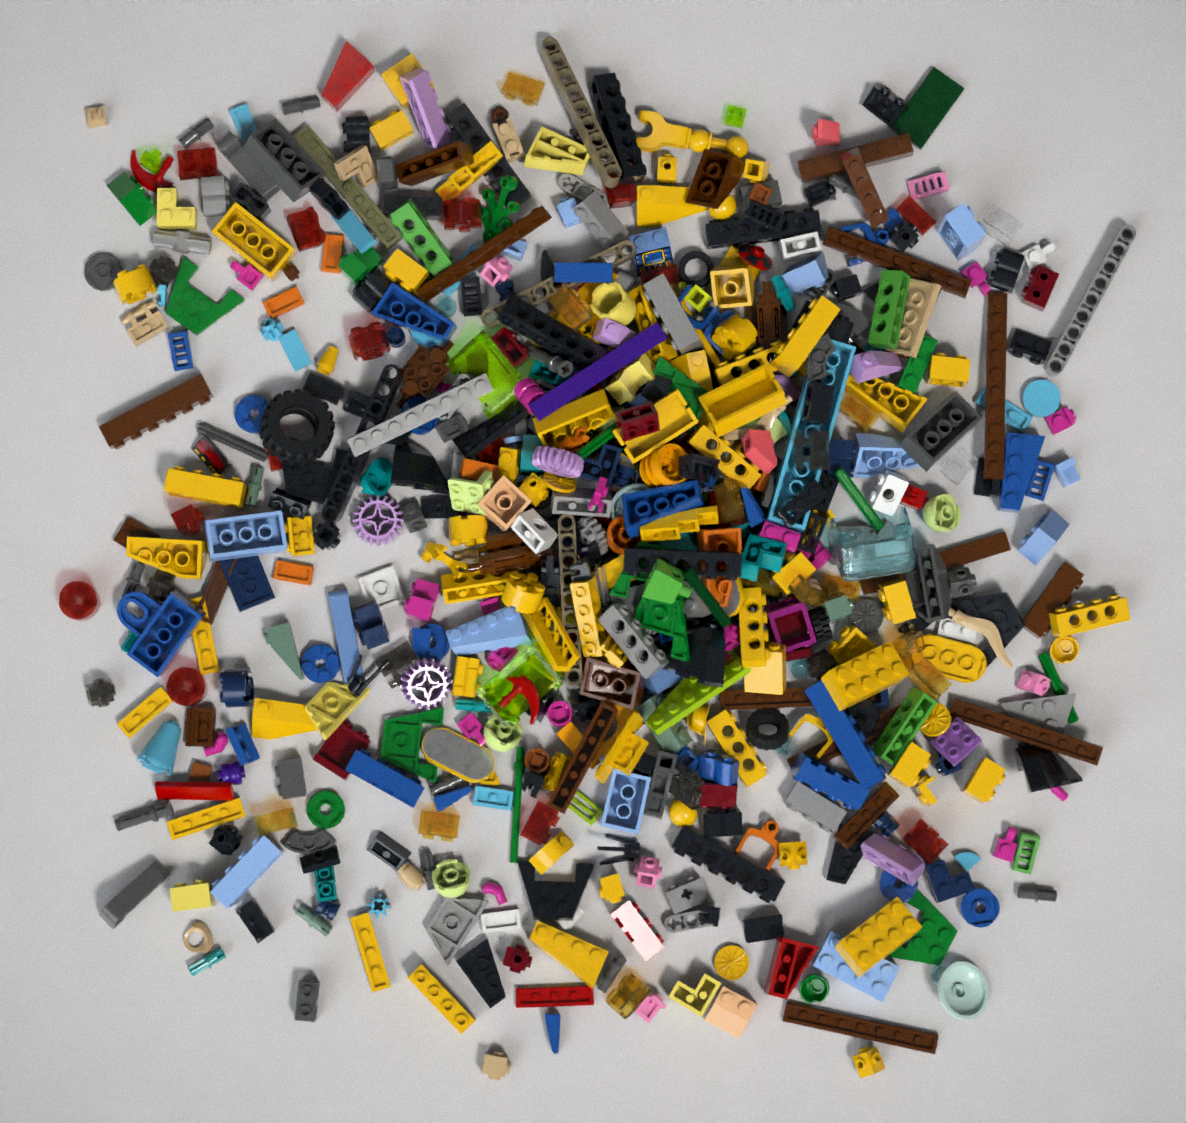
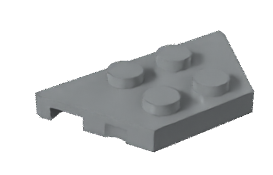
M1071 693L1001 703V706L1009 716L1063 733L1076 694Z
M445 897L426 927V931L447 965L450 964L489 901L462 897Z

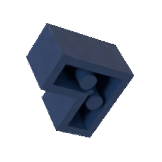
M830 440L825 457V463H827L825 473L837 478L834 472L842 467L848 476L853 478L854 469L853 466H850V461L855 456L856 449L855 444L852 445V440Z
M603 444L598 461L588 458L583 459L584 468L578 478L598 484L601 476L607 478L606 486L612 488L623 453L622 448Z
M376 600L354 608L355 613L352 616L355 624H359L361 627L359 638L362 646L366 645L369 650L390 642V635Z
M944 860L925 865V873L936 903L975 890L969 871L950 877Z

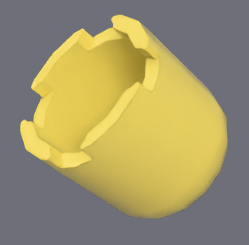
M617 282L602 283L593 291L590 307L599 318H608L623 326L631 323L636 314V304Z

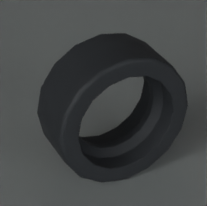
M691 251L680 260L678 266L679 278L687 285L692 284L695 286L696 284L702 288L711 281L710 271L714 268V263L706 253ZM692 259H700L707 266V274L701 280H691L685 274V266Z

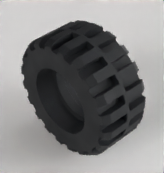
M295 389L291 393V390H286L283 395L279 393L273 400H270L264 410L259 426L261 429L259 433L260 439H263L262 445L264 448L270 449L268 454L272 457L274 455L277 456V461L281 463L284 460L288 462L287 465L291 466L294 463H298V466H304L307 461L311 464L315 462L316 458L323 456L333 438L335 422L332 420L334 415L332 411L328 412L329 405L326 402L322 403L320 396H312L310 391L302 393L301 389ZM290 414H298L307 418L315 431L313 437L305 441H295L288 438L280 428L281 418Z

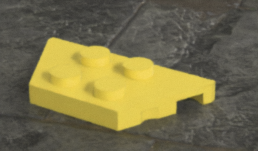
M327 682L307 703L305 711L323 739L327 740L370 693V688L366 687L362 694L357 696L348 689L349 684L341 685L335 682Z

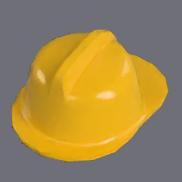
M710 704L702 705L687 715L688 727L704 737V747L706 718Z

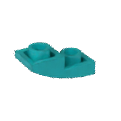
M334 865L316 870L315 884L318 902L338 899Z

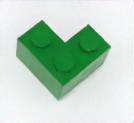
M123 172L107 185L139 226L157 213V210L153 207L156 203L149 195L145 197L143 194L145 189L133 175L129 177Z
M372 247L362 254L356 248L354 250L355 254L352 252L349 255L345 254L339 260L340 264L338 267L341 273L355 287L366 280L365 277L371 270L375 271L384 262L383 258Z

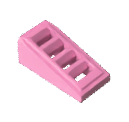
M945 171L907 181L911 200L949 191ZM937 179L941 180L942 187L940 188ZM932 180L935 188L933 190L931 189L930 181ZM923 182H925V184H926V188H927V191H926V192H924V190H923V186H922V183H923ZM915 184H918L919 194H916Z

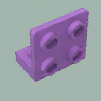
M957 716L951 722L946 732L935 736L929 743L940 757L943 756L953 766H956L982 743V739Z

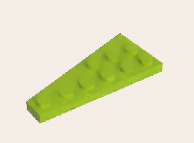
M732 650L727 652V654L734 655V662L725 666L723 687L703 685L698 683V679L690 676L688 679L684 677L646 720L647 726L657 736L750 673L751 668H743L742 659Z

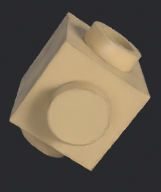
M494 1051L493 1054L485 1053L482 1074H487L489 1079L500 1080L501 1077L505 1078V1074H509L511 1062H508V1057H505V1053Z

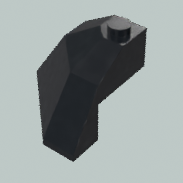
M406 440L403 446H395L390 482L392 486H405L415 490H429L432 493L450 494L448 483L432 455L419 446L412 444V440Z
M708 621V623H699L686 629L690 660L688 661L671 657L673 642H670L664 648L663 652L669 663L662 669L676 671L675 674L687 679L690 676L698 679V683L703 685L723 687L726 646L724 630L719 623Z
M1027 742L1017 744L1018 748L1013 749L1018 771H1024L1029 793L1083 781L1082 777L1057 752L1036 745H1029Z

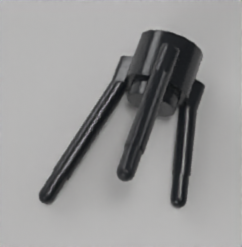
M359 655L352 674L347 680L350 683L348 689L353 694L360 696L368 684L386 668L390 660H387L366 680L361 676L355 677L362 660V655Z
M606 834V838L627 844H624V847H597L598 850L623 851L624 856H626L602 861L599 863L600 865L634 861V858L640 857V843L635 842V839H625Z

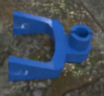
M867 223L840 228L844 232L861 230L866 240L884 246L889 240L886 230L872 232ZM853 259L847 263V266H855L866 261Z
M688 285L678 298L681 305L694 285ZM714 307L704 322L696 320L686 311L685 313L693 327L702 330L721 307Z
M708 306L703 309L702 318L704 321L707 318L706 312H711L714 307ZM731 310L722 314L717 312L703 332L711 347L719 356L723 354V351L713 342L711 333L722 321L736 315Z

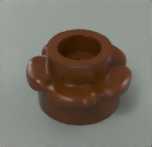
M497 106L490 113L492 122L494 124L505 123L509 117V112L504 107Z
M287 264L286 268L283 269L286 277L291 282L295 279L298 280L299 270L293 264L291 266Z

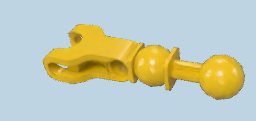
M642 110L638 113L639 121L650 125L653 129L650 136L636 138L637 145L641 151L653 153L664 146L687 150L690 147L697 153L703 152L704 149H716L726 151L728 154H734L740 159L745 157L749 151V144L744 137L733 136L728 140L713 138V132L709 134L703 129L692 131V128L668 124L658 112Z

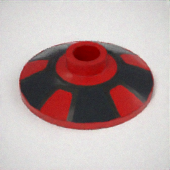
M747 244L739 246L738 254L747 264L760 270L771 269L773 262L762 247Z

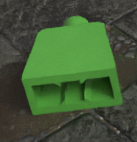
M657 558L644 585L642 597L672 604L677 595L688 598L692 587L683 584V571Z

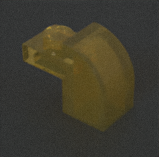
M922 630L906 632L892 642L908 672L914 669L912 654L919 653L925 649Z
M294 808L254 817L259 836L298 827Z

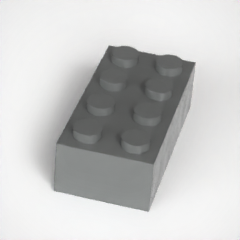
M276 119L252 133L243 146V149L293 202L309 193V188L318 179L323 180L327 174Z
M955 391L916 426L899 446L927 472L975 428L983 417Z

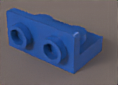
M246 724L226 729V733L241 766L260 759Z

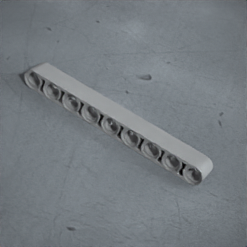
M1124 225L1117 232L1045 365V371L1049 376H1058L1065 368L1136 236V230L1133 226ZM1122 231H1128L1131 238L1125 239L1122 236ZM1113 248H1120L1122 254L1115 255L1113 253ZM1104 264H1110L1113 267V271L1107 272L1104 269ZM1095 281H1102L1104 288H1097ZM1086 297H1093L1095 304L1089 305L1086 302ZM1083 313L1086 316V321H1079L1077 314ZM1068 330H1075L1077 337L1071 338L1068 335ZM1065 346L1068 349V354H1061L1059 347ZM1050 363H1057L1059 370L1053 371L1050 368Z

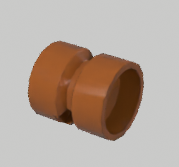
M532 748L525 755V765L529 771L539 774L548 769L550 758L544 749Z

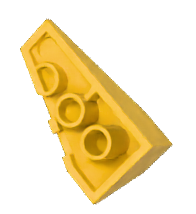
M637 185V228L659 227L663 224L707 211L709 208L687 204L685 201L690 190L688 187Z
M705 350L687 353L669 361L670 364L708 392L713 390ZM703 411L701 413L698 426H700L701 424L707 426V424L710 425V422H708Z
M127 537L126 556L171 573L179 578L201 579L207 560L206 540Z
M255 698L252 715L253 738L272 740L317 731V728L306 713L305 704Z

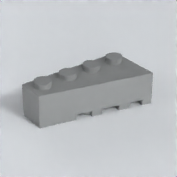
M661 274L643 284L646 289L643 293L648 302L652 300L655 305L652 307V310L657 318L661 316L664 322L661 326L666 334H671L673 339L670 342L675 351L679 349L682 355L704 347L665 275Z

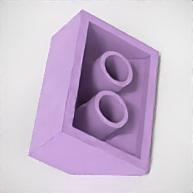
M874 833L861 844L863 857L912 887L925 870V864L920 856L909 854L906 848L900 844L894 845L885 835L881 834L879 836Z

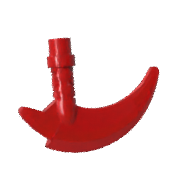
M132 151L130 160L131 170L135 179L144 188L157 192V188L173 186L171 182H165L163 177L172 166L173 158L167 155L158 173L152 175L142 169L138 163L136 151Z
M521 675V677H508L507 680L513 683V689L508 695H504L498 704L504 708L519 693L523 694L530 705V724L533 725L540 709V698L536 686L524 675Z

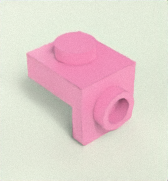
M1022 670L1016 688L1045 697L1051 680L1041 674Z
M646 992L632 1011L645 1022L650 1023L660 1008L665 1009L667 1005L662 1002L664 999L659 994Z

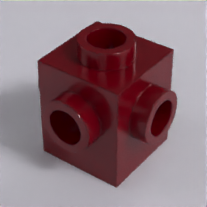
M516 944L515 948L507 946L502 965L510 967L509 971L520 974L521 970L525 971L526 967L530 968L533 957L529 956L530 952L526 951L527 947L518 944ZM516 955L521 956V962L518 963L515 961Z

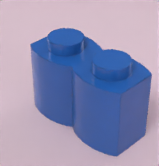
M707 749L699 754V777L725 786L737 783L739 760L729 754L722 755L717 753V750Z

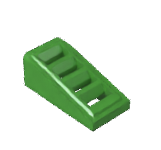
M1020 831L1012 870L1031 874L1040 842L1039 834ZM1026 838L1034 841L1033 843L1024 841V839ZM1022 846L1030 847L1032 850L1022 849ZM1020 854L1028 855L1030 859L1020 857ZM1018 861L1028 863V867L1019 865Z

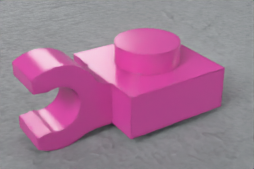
M234 260L230 265V268L239 274L237 280L251 291L255 289L264 277L249 264L244 268Z
M977 261L961 271L963 277L972 280L970 284L971 289L977 286L983 296L990 292L991 288L984 281L988 276Z
M600 476L594 496L589 502V510L592 509L593 505L599 506L598 513L603 511L604 502L601 498H606L609 487L606 486L607 478Z
M472 712L457 724L469 740L474 736L481 746L487 744L484 740V735L480 732L484 726Z
M1008 827L1005 839L998 838L993 853L994 857L1012 862L1018 845L1013 843L1017 829Z

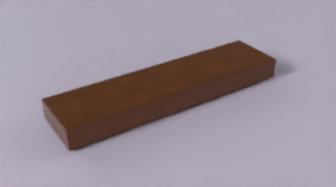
M233 560L231 568L228 572L229 577L232 573L236 561L238 560ZM219 561L215 564L198 606L203 610V604L206 601L209 619L204 616L202 621L213 625L228 588V583Z
M885 782L860 810L838 830L833 838L848 850L900 795Z

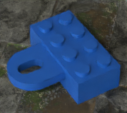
M133 591L124 595L117 606V615L120 622L139 636L127 655L157 678L164 674L207 614L177 591L170 593L163 604H160L145 592ZM129 602H134L144 610L143 618H138L128 610L127 605Z

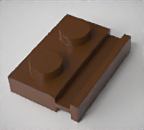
M127 517L113 541L126 548L127 537L161 538V535Z
M187 708L185 746L214 747L216 708Z

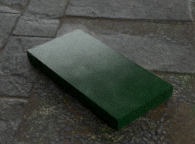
M933 67L907 103L908 111H903L895 125L890 127V129L898 135L909 133L912 145L921 150L965 88Z

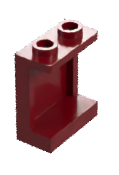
M802 611L793 612L774 619L781 642L807 634ZM767 618L766 628L768 630L769 642H776L769 618ZM810 646L800 647L790 653H786V662L812 657V648Z
M344 720L325 741L313 760L347 781L351 773L344 769L355 750L360 751L361 748L367 750L371 741L368 740L370 736L361 730L358 733L352 730L353 725Z

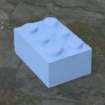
M613 769L601 827L638 835L651 777L634 773L628 776Z

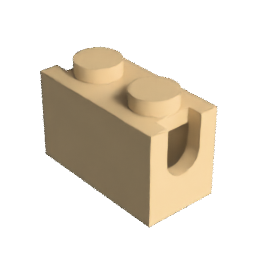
M511 118L506 119V122L503 124H493L494 133L507 162L511 163L524 158V151ZM519 152V153L516 154V155L510 156V154Z

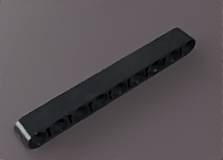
M388 364L384 367L355 435L366 430L369 421L376 425L385 420L404 375L403 369L400 366ZM392 368L397 370V375L394 378H391L389 375ZM384 386L389 387V393L386 396L382 394ZM380 403L382 409L379 413H375L374 407ZM349 447L322 509V517L326 522L335 523L342 519L371 450L358 455L359 462L356 466H353L351 460L354 455ZM346 474L351 476V481L348 484L344 482ZM339 491H341L344 496L341 501H338L336 499V495ZM331 509L336 511V516L333 519L329 517Z

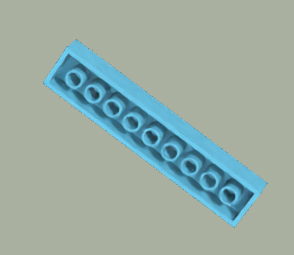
M832 340L836 351L830 354L827 359L826 370L828 376L816 381L834 386L828 424L826 425L801 422L807 384H809L807 375H805L779 467L775 491L768 507L765 521L785 527L781 518L778 519L775 514L814 480L819 482L855 354V346ZM790 510L787 512L790 518L794 516ZM810 510L789 529L800 533L803 532L807 525Z

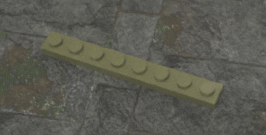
M309 125L293 136L327 173L325 175L387 250L403 239L402 235L352 176L345 181L339 179L333 164L338 161L337 158Z

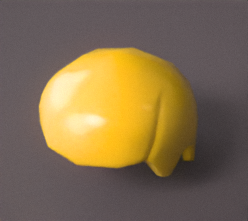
M734 195L728 196L718 209L709 208V215L714 219L720 220L732 216L737 208Z
M1071 635L1061 638L1055 637L1050 645V654L1052 659L1059 664L1072 662L1079 654L1080 645L1077 639Z
M677 797L672 800L668 807L669 817L672 823L678 827H688L694 824L698 817L696 804L688 797Z

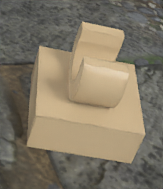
M104 106L85 109L89 129L108 126Z

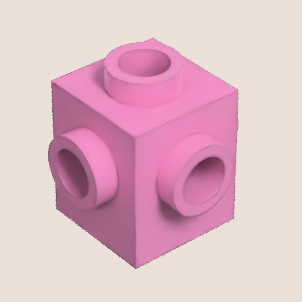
M500 254L484 264L485 268L480 275L494 287L500 282H506L511 277L509 273L514 267Z
M641 855L640 863L635 864L634 874H637L636 885L655 889L657 878L661 879L662 867H659L660 859Z

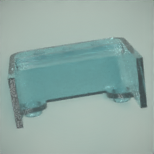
M901 507L899 524L893 529L894 537L857 543V539L852 533H839L835 519H830L828 537L840 576L843 580L856 581L910 572L914 569L916 558L913 529L905 507Z

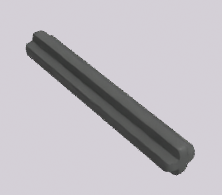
M200 423L197 428L198 433L262 462H265L268 457L266 451L206 424Z

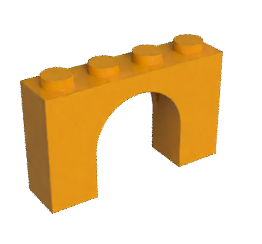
M605 702L619 710L616 717L617 728L614 735L602 743L590 766L591 769L595 768L600 763L598 759L603 755L606 756L607 751L612 748L616 742L617 735L625 727L628 717L634 711L639 713L636 708L632 710ZM570 721L556 733L574 755L583 738L581 732ZM641 722L637 730H639L644 725L643 722Z

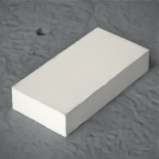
M519 909L481 914L483 933L521 929Z

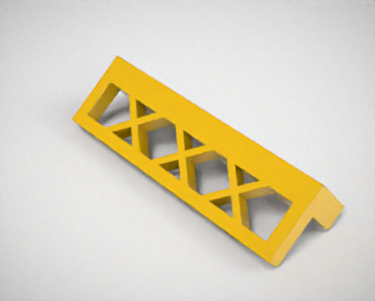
M543 597L538 610L536 609L531 614L522 613L553 671L568 672L580 658V655L549 599ZM544 606L546 608V617H544L541 611ZM551 620L554 622V631L551 629ZM559 635L563 638L562 646L559 643ZM568 650H569V651L571 652V654H572V657L570 658V660H568V658H567V652H568Z

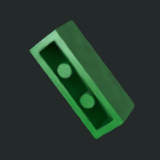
M924 335L917 357H909L898 382V387L907 389L914 394L916 393L938 340Z

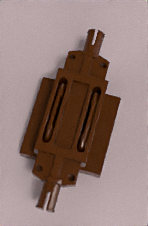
M763 281L764 293L758 295V304L748 307V320L754 325L758 333L756 337L757 345H760V348L763 347L764 350L771 348V343L779 340L784 343L788 340L787 311L783 305L778 303L776 294L771 292V281ZM772 352L768 353L767 355V361L769 363L770 358L771 361L774 359V353Z
M448 341L442 348L435 346L430 352L420 345L402 368L404 372L402 378L404 385L399 390L402 397L395 404L397 407L402 409L403 404L414 397L423 396L426 399L429 398L451 370L446 363L450 360L447 353L454 346L452 342Z
M512 531L485 537L486 545L478 549V563L467 565L469 573L480 570L482 575L489 573L498 575L528 569L530 565L539 564L543 556L552 555L549 548L535 554Z

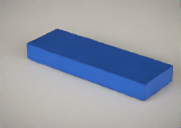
M555 263V283H612L613 263Z

